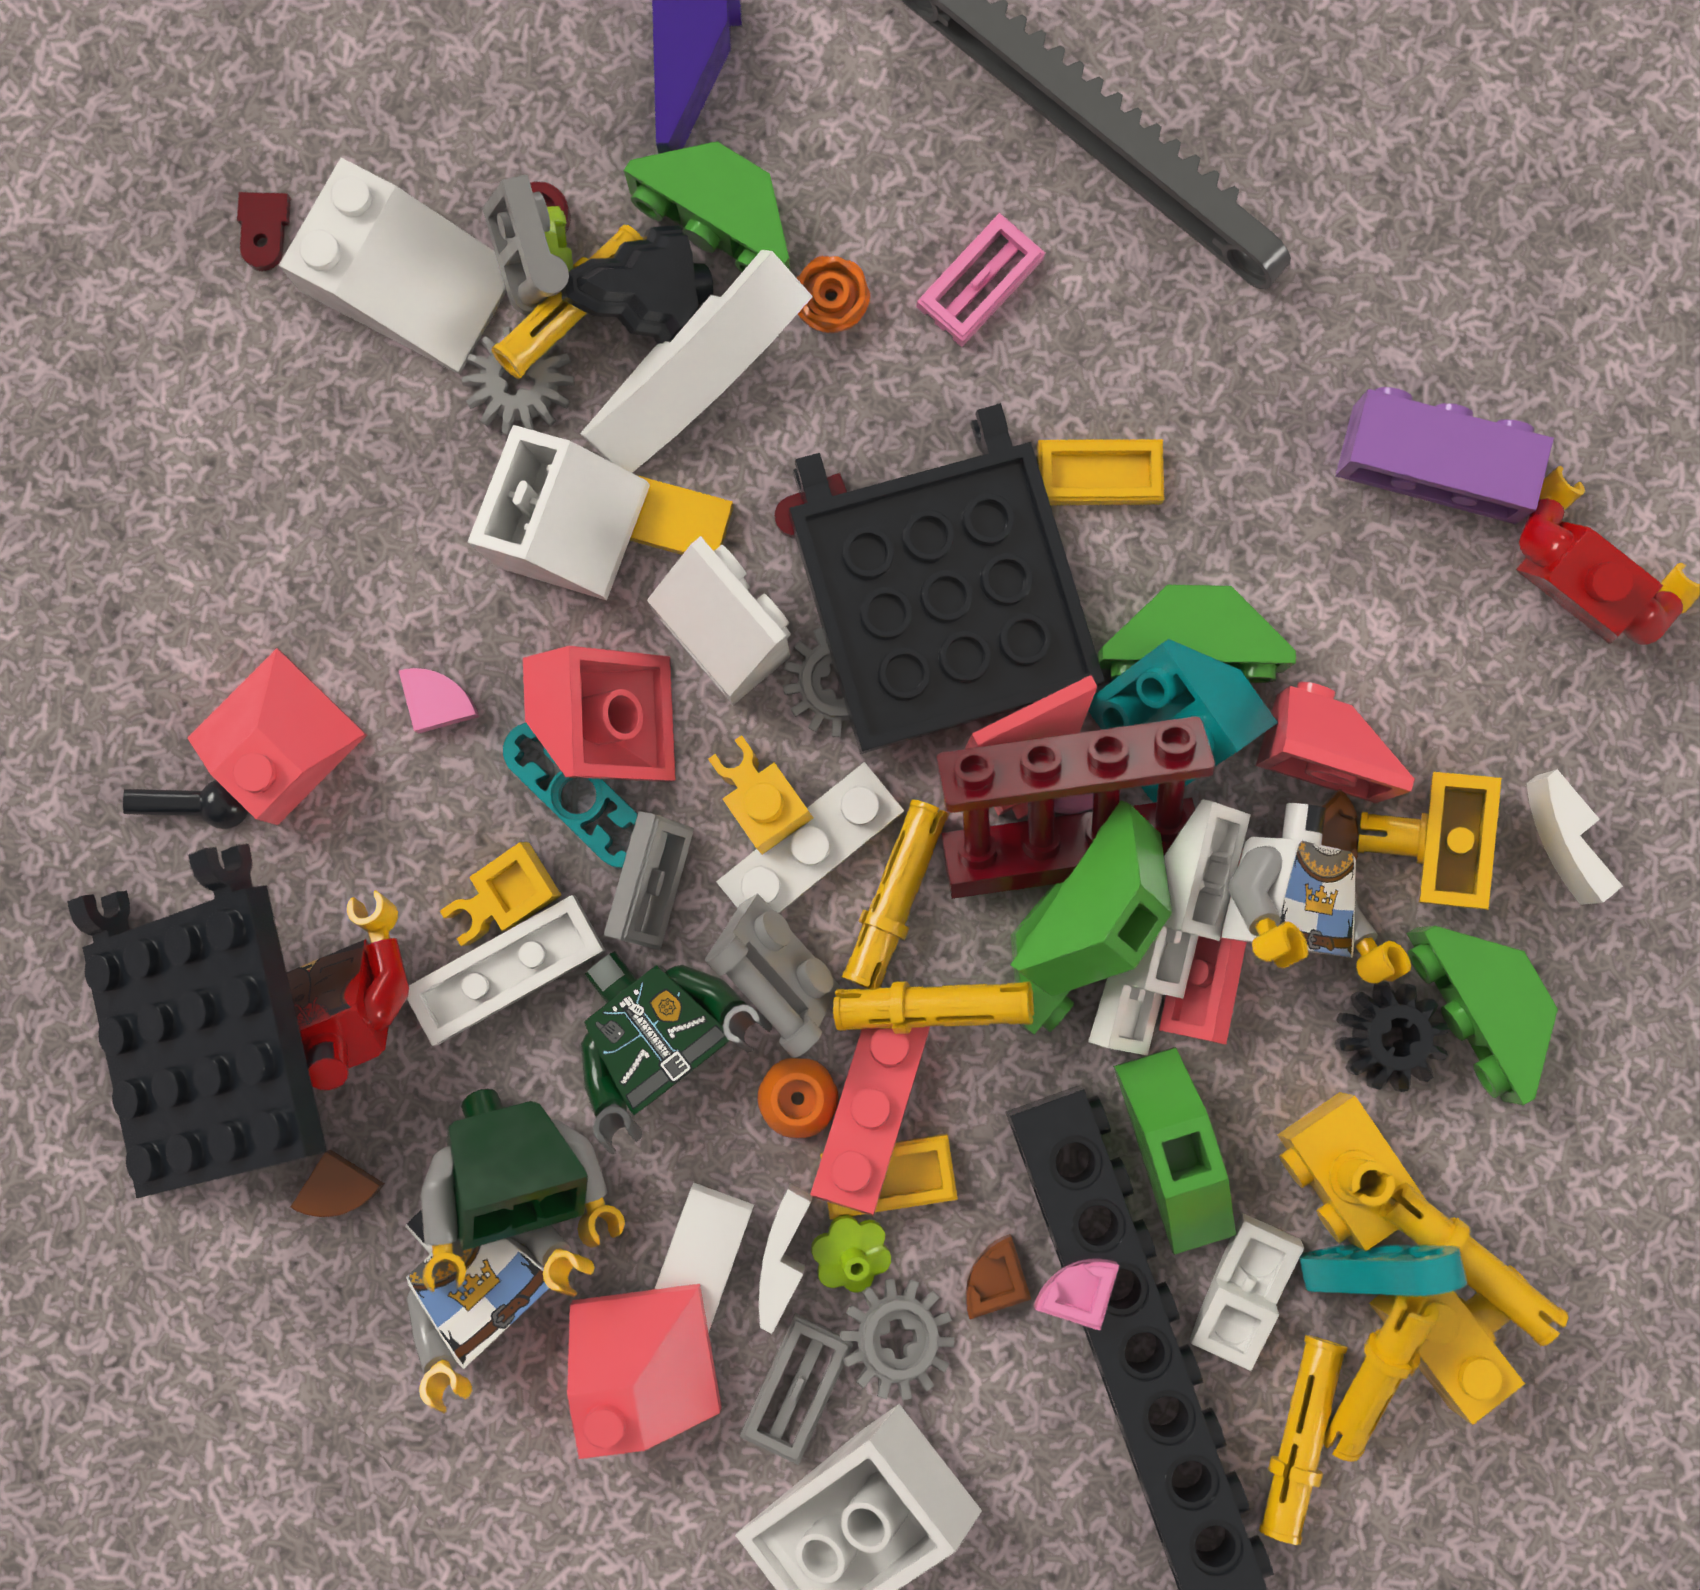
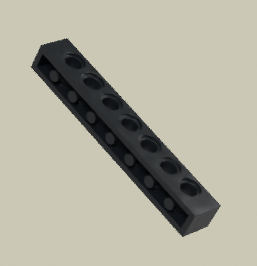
M1075 1086L1006 1111V1116L1061 1268L1081 1260L1105 1259L1117 1262L1119 1264L1118 1269H1127L1133 1274L1134 1283L1131 1292L1123 1299L1109 1300L1100 1331L1082 1326L1178 1590H1268L1264 1578L1274 1575L1271 1562L1259 1535L1248 1538L1240 1514L1250 1511L1246 1494L1236 1472L1232 1471L1225 1474L1217 1450L1226 1447V1441L1213 1409L1210 1407L1202 1410L1193 1386L1203 1383L1202 1375L1190 1346L1187 1344L1178 1347L1170 1325L1171 1322L1180 1320L1178 1309L1167 1283L1164 1281L1155 1284L1147 1260L1157 1257L1156 1250L1143 1219L1133 1222L1124 1198L1133 1195L1134 1191L1121 1158L1117 1157L1110 1160L1102 1135L1110 1133L1111 1129L1099 1097L1096 1095L1087 1098L1085 1090ZM1069 1143L1083 1144L1089 1155L1086 1169L1075 1177L1060 1175L1056 1168V1157L1060 1149ZM1100 1205L1107 1207L1111 1214V1224L1108 1231L1101 1237L1094 1239L1083 1237L1079 1231V1219L1082 1213L1091 1206ZM1142 1332L1154 1334L1156 1337V1349L1149 1359L1139 1363L1126 1359L1125 1347L1132 1336ZM1170 1396L1179 1400L1178 1413L1170 1423L1155 1425L1149 1422V1409L1157 1399ZM1186 1461H1197L1202 1464L1201 1476L1194 1485L1187 1488H1178L1172 1485L1173 1472L1180 1464ZM1209 1526L1225 1528V1537L1219 1547L1212 1551H1200L1195 1548L1196 1539L1203 1529Z

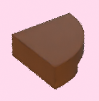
M1340 789L1322 806L1326 808L1321 845L1350 851L1357 860L1359 839L1356 821L1357 814L1350 799Z
M328 1150L321 1157L290 1208L314 1217L342 1215L367 1203L380 1191L385 1183L336 1152Z
M1010 1234L990 1244L985 1249L986 1251L971 1268L972 1273L968 1287L966 1285V1308L969 1319L1031 1300Z

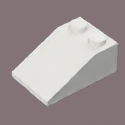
M340 158L279 264V267L300 292L459 375L467 363L469 354H472L507 292L494 250L396 185L343 158Z
M898 1404L852 1437L739 1530L735 1536L776 1590H898L955 1553L982 1510L905 1410Z

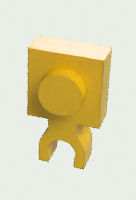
M741 735L735 739V742L744 753L743 760L739 766L726 768L716 754L708 758V760L726 783L737 786V789L722 800L756 849L763 855L814 817L775 762L761 772H758V758Z
M519 842L469 877L479 894L471 899L455 900L441 909L440 913L444 919L453 918L463 910H466L471 915V928L468 932L456 938L460 946H467L487 934L494 919L502 931H508L558 899L562 894L529 842Z

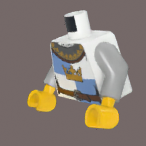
M1286 803L1282 839L1250 837L1244 843L1239 866L1229 881L1228 888L1231 898L1223 926L1222 938L1252 943V950L1258 958L1268 962L1274 960V963L1282 969L1306 958L1308 952L1353 958V953L1359 952L1361 956L1357 960L1356 968L1358 975L1366 982L1375 984L1383 980L1393 982L1407 974L1411 969V963L1405 950L1394 941H1387L1377 946L1375 940L1378 934L1358 908L1355 895L1356 859L1353 853L1321 845L1326 808L1309 804Z
M421 1209L405 1227L430 1254L406 1277L411 1288L407 1296V1304L413 1340L424 1373L419 1389L423 1402L442 1413H446L447 1408L442 1398L446 1387L451 1385L456 1395L467 1399L472 1393V1384L468 1378L454 1371L456 1363L463 1369L468 1366L549 1288L568 1296H576V1290L572 1289L569 1285V1273L574 1267L580 1272L592 1275L595 1268L593 1262L586 1257L572 1253L569 1244L552 1225L462 1251L458 1240L452 1243L453 1254L459 1256L464 1262L466 1268L465 1280L456 1289V1270L454 1266L448 1262H438L432 1269L434 1292H430L424 1285L423 1269L427 1262L433 1258L432 1245H426L424 1241Z

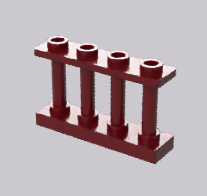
M1188 717L939 753L937 755V767L945 809L949 813L963 812L964 830L941 833L951 898L955 899L1063 883L1072 874L1096 838L1098 830L1108 820L1118 805L1120 789L1158 784L1157 802L1134 805L1133 807L1161 833L1165 856L1196 810L1192 797L1184 798L1185 780L1209 777L1214 773L1215 761L1202 719L1199 717ZM1093 793L1092 812L1054 817V798ZM1028 802V821L990 826L989 808Z

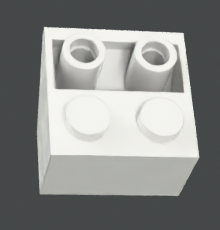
M513 425L467 543L496 568L607 601L650 484L647 480L572 441Z
M700 536L687 548L647 601L655 615L734 705L790 658L787 638L791 636V633L786 627L789 622L765 593L756 600L749 593L748 589L750 586L744 579L747 573L724 545L721 544L713 551Z

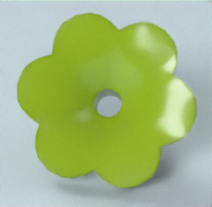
M840 1215L831 1222L828 1233H822L814 1238L811 1244V1253L813 1259L819 1264L817 1274L824 1286L828 1288L844 1286L850 1292L859 1293L872 1285L874 1276L884 1273L889 1268L891 1254L884 1245L885 1231L880 1223L870 1219L859 1223L850 1215Z

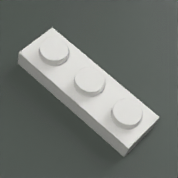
M865 762L807 808L814 817L811 821L763 855L756 849L716 881L737 908L740 904L758 893L773 911L780 914L904 813V809Z
M571 895L409 985L407 1000L431 1045L437 1046L601 955L606 950L577 897Z

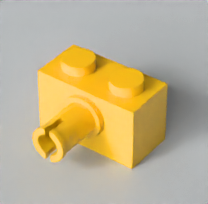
M1433 772L1428 813H1421V819L1368 814V812L1361 813L1360 830L1386 832L1387 836L1359 834L1358 853L1373 852L1417 857L1416 863L1423 864L1419 903L1488 910L1502 778Z
M1339 1092L1277 1134L1287 1149L1279 1155L1281 1162L1301 1188L1310 1183L1324 1204L1316 1210V1213L1328 1232L1338 1243L1348 1239L1351 1244L1364 1251H1368L1397 1231L1398 1228L1389 1220L1383 1219L1379 1212L1383 1203L1389 1202L1392 1206L1396 1203L1391 1197L1394 1189L1402 1183L1407 1182L1414 1188L1415 1192L1425 1199L1355 1095Z
M1508 1265L1510 1269L1528 1282L1514 1267ZM1454 1291L1427 1295L1428 1299L1418 1315L1423 1316L1428 1305L1433 1302L1437 1305L1440 1315L1437 1323L1432 1326L1419 1349L1421 1359L1418 1368L1449 1409L1474 1425L1525 1384L1494 1344L1496 1341L1494 1333L1508 1323L1510 1319L1478 1293L1474 1294L1467 1301L1459 1298ZM1379 1294L1369 1302L1383 1322H1385L1394 1306L1397 1295Z

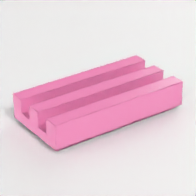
M999 213L917 300L916 307L923 314H928L932 317L940 329L949 332L953 336V340L963 347L1044 260L1045 252ZM1000 235H1003L1008 240V243L946 309L939 304L938 301L991 244ZM1020 250L1025 255L1024 258L963 323L956 319Z

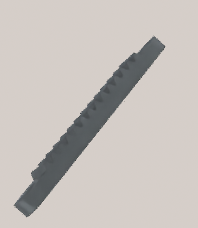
M902 0L905 5L1251 286L1258 289H1268L1290 265L1291 257L1283 242L1236 203L1239 189L1236 186L1221 191L1217 188L1220 174L1216 170L1201 175L1198 172L1200 157L1195 154L1185 159L1178 156L1181 145L1179 140L1174 139L1163 144L1159 141L1162 127L1158 123L1146 128L1140 125L1142 110L1137 107L1128 112H1123L1120 109L1123 99L1121 93L1117 92L1107 97L1102 95L1101 90L1104 80L1100 76L1085 81L1082 78L1085 64L1078 61L1068 66L1063 63L1065 48L1061 45L1050 50L1044 48L1046 33L1040 30L1028 35L1025 32L1027 17L1023 14L1012 19L1007 18L1008 2L1006 0H999L992 4L987 0Z

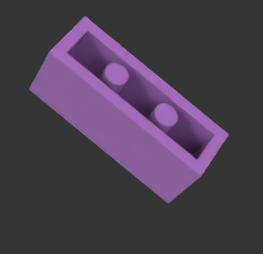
M1380 387L1375 390L1368 389L1352 408L1335 476L1517 524L1537 509L1554 438L1534 433V427L1522 421L1500 420L1492 422L1473 417L1472 410L1458 404L1443 403L1432 406L1413 401L1412 395L1401 389L1392 387Z

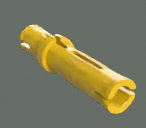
M623 224L618 232L589 259L581 257L574 263L573 269L590 259L613 258L621 244L629 241L643 240V237L634 228ZM560 291L558 294L546 298L500 343H496L492 347L493 349H491L492 353L507 372L520 379L533 363L587 313L563 301Z
M911 800L905 822L891 852L876 895L872 900L869 910H863L858 922L863 926L853 953L849 958L845 971H843L842 978L868 989H879L882 987L887 967L895 952L899 939L905 941L910 929L905 924L934 853L933 850L939 835L949 817V813L939 810L938 807L923 801Z
M907 981L893 982L891 988L837 989L835 991L836 997L833 999V1017L838 1031L892 1028L895 1034H909L912 1028L925 1026L1032 1025L1034 1016V997L1030 981L990 985H942L938 987H910Z
M1407 1182L1394 1189L1391 1199L1396 1201L1393 1206L1389 1202L1383 1203L1379 1212L1383 1219L1389 1220L1418 1245L1459 1247L1467 1285L1528 1333L1538 1345L1546 1346L1560 1335L1557 1330L1550 1326V1323L1555 1322L1558 1326L1564 1328L1568 1321V1313L1564 1309L1553 1304L1469 1235L1470 1227L1458 1217L1447 1218L1415 1192L1414 1188Z
M1397 1295L1394 1306L1382 1328L1377 1329L1375 1333L1372 1332L1364 1345L1366 1357L1333 1419L1327 1426L1324 1438V1446L1327 1449L1333 1446L1339 1434L1342 1435L1332 1453L1335 1457L1349 1462L1357 1461L1362 1457L1366 1444L1403 1379H1407L1409 1375L1412 1376L1417 1370L1421 1359L1419 1349L1432 1326L1437 1323L1440 1311L1434 1302L1428 1305L1423 1316L1418 1315L1428 1296Z
M1305 1335L1304 1341L1306 1343L1290 1401V1409L1279 1454L1270 1458L1268 1470L1274 1475L1263 1521L1259 1526L1260 1533L1293 1545H1301L1303 1538L1301 1535L1312 1489L1321 1485L1323 1472L1317 1468L1329 1418L1332 1413V1405L1344 1355L1347 1354L1348 1347L1311 1335Z

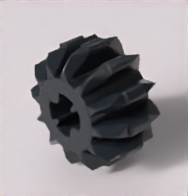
M1389 982L1374 984L1372 998L1364 992L1352 994L1350 997L1352 1005L1360 1015L1339 1013L1336 1020L1341 1026L1353 1028L1352 1037H1341L1335 1040L1337 1050L1357 1051L1348 1060L1345 1067L1346 1070L1353 1075L1367 1071V1086L1381 1090L1389 1080L1395 1091H1409L1411 1075L1420 1081H1430L1433 1078V1073L1426 1059L1445 1060L1448 1056L1447 1051L1443 1047L1433 1045L1434 1036H1443L1449 1032L1448 1024L1428 1021L1436 1012L1438 1003L1430 998H1425L1416 1003V986L1411 984H1402L1395 993ZM1392 1027H1401L1403 1039L1393 1042V1047L1383 1046L1381 1034L1388 1033Z

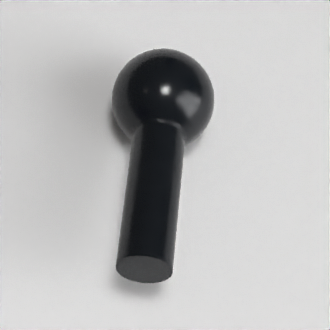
M217 780L206 785L202 791L124 789L123 793L124 814L202 816L209 825L219 829H229L239 825L248 814V811Z

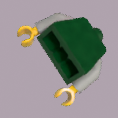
M493 1089L477 1090L462 1101L461 1108L465 1118L454 1121L448 1126L447 1147L433 1155L421 1191L424 1241L426 1245H432L433 1258L427 1262L423 1269L424 1285L430 1292H434L432 1269L438 1262L444 1261L454 1266L456 1270V1289L465 1280L466 1268L464 1262L459 1256L453 1254L452 1243L458 1240L462 1251L580 1216L582 1217L578 1222V1236L582 1243L588 1247L593 1248L600 1245V1238L595 1230V1219L597 1216L607 1222L608 1231L612 1238L621 1235L625 1226L624 1216L614 1206L605 1205L603 1197L608 1193L594 1147L586 1137L558 1119H550L539 1103L528 1101L503 1108L498 1093Z

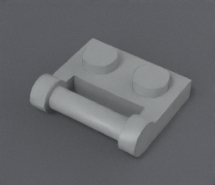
M528 174L503 179L482 209L509 301L517 312L529 315L546 298L562 291L567 285L569 272L561 258L550 254L544 233L550 230L547 205L540 192H532Z
M758 893L739 905L705 958V962L718 976L726 974L780 1033L779 1043L792 1058L801 1056L819 1040L822 1034L819 1026L833 1002L835 991L841 986L832 977L828 967L821 960L815 958L790 930L783 916L773 911Z

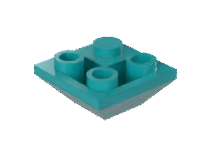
M1170 639L1161 643L1097 692L1088 710L1101 730L1199 717L1204 725L1215 766L1278 723L1241 670ZM1197 778L1185 780V786H1187ZM1158 784L1141 786L1152 803L1157 802Z

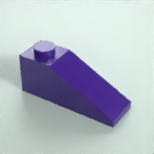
M652 0L655 129L658 154L684 148L731 50L730 27L742 26L741 0Z

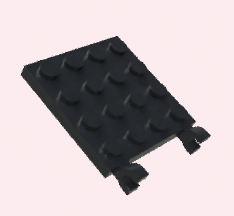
M1001 403L978 409L975 413L977 419L972 420L970 423L976 444L984 455L835 496L831 494L820 453L795 459L796 469H793V474L800 496L805 504L789 508L788 515L860 754L1029 706L1092 675L1097 686L1105 682L1032 444L1028 442L1012 446Z
M240 844L221 851L224 868L220 864L216 847L203 848L188 854L190 867L195 879L201 886L213 891L215 899L131 930L128 923L130 902L127 890L117 891L101 897L104 911L103 916L97 909L94 894L83 895L67 901L73 923L80 931L91 935L93 938L92 944L82 947L86 963L85 978L92 990L99 1023V1043L106 1055L113 1087L112 1103L115 1112L119 1116L127 1152L126 1168L133 1180L136 1198L327 1152L267 885L253 887L250 875L252 855L249 844Z

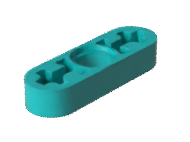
M522 723L513 728L503 744V757L508 768L602 861L622 869L627 853L622 850L615 855L610 853L608 848L614 841L612 836L598 824L592 835L584 829V826L597 820L604 813L610 800L618 808L607 814V816L623 829L629 828L632 824L635 825L638 813L603 779L593 778L585 779L590 780L595 787L596 800L594 805L588 811L581 814L568 812L562 804L561 793L564 786L576 778L565 777L562 771H560L553 777L547 791H545L540 786V782L551 776L534 762H529L524 767L519 762L525 754L519 746L521 742L527 737L534 742H538V738L527 723ZM543 748L544 754L557 766L546 749Z
M1343 1244L1304 1252L1299 1258L1305 1288L1311 1292L1427 1296L1451 1292L1467 1285L1460 1249L1456 1246L1375 1245L1368 1251H1364L1353 1244Z

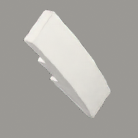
M761 250L721 297L710 295L671 342L659 343L651 350L580 434L608 461L633 473L717 399L775 340L813 296L773 251Z
M1202 800L1164 856L1172 914L1135 969L1107 978L1088 1042L1109 1049L1148 1056L1162 995L1184 998L1198 937L1201 936L1220 941L1231 897L1228 888L1229 881L1238 868L1251 814L1213 801Z

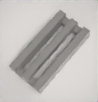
M638 811L604 936L660 950L694 832L693 827L656 814Z
M795 1313L739 1437L799 1465L845 1364L843 1359L849 1355L854 1342L841 1341L840 1335L830 1331L829 1328L819 1323L817 1325L807 1320L806 1317ZM802 1334L811 1338V1341L769 1433L758 1429L759 1424L795 1345ZM823 1345L828 1346L835 1351L791 1445L781 1440L782 1435Z

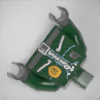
M613 951L585 973L587 979L607 1003L584 1021L588 1033L581 1042L584 1085L596 1117L593 1124L594 1136L610 1154L616 1153V1149L612 1146V1137L620 1128L626 1127L629 1135L636 1142L639 1141L642 1137V1129L629 1115L627 1107L633 1115L641 1112L730 1041L745 1052H752L754 1049L745 1042L746 1030L752 1024L758 1023L770 1032L772 1030L771 1023L756 1009L747 1005L721 978L685 965L673 966L668 970L663 966L656 965L637 979L616 951Z

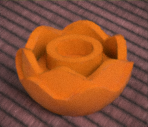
M819 256L813 259L803 269L802 273L796 277L813 296L800 310L798 315L806 325L816 331L838 333L848 330L861 320L868 308L870 291L864 273L852 261L837 256ZM829 292H834L837 298L829 301L825 296Z
M787 1058L777 1062L769 1069L759 1086L757 1099L759 1110L772 1130L788 1138H808L820 1133L827 1127L837 1110L839 1094L830 1073L821 1063L807 1058ZM795 1092L803 1094L804 1101L801 1104L793 1103L792 1095Z

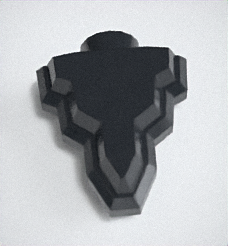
M679 225L651 227L645 232L643 240L629 241L621 244L613 258L590 259L568 271L569 279L567 285L561 291L563 301L592 316L617 317L630 334L653 337L655 342L659 344L665 341L671 342L709 296L713 295V280L707 265L704 263H693L688 235L683 233Z

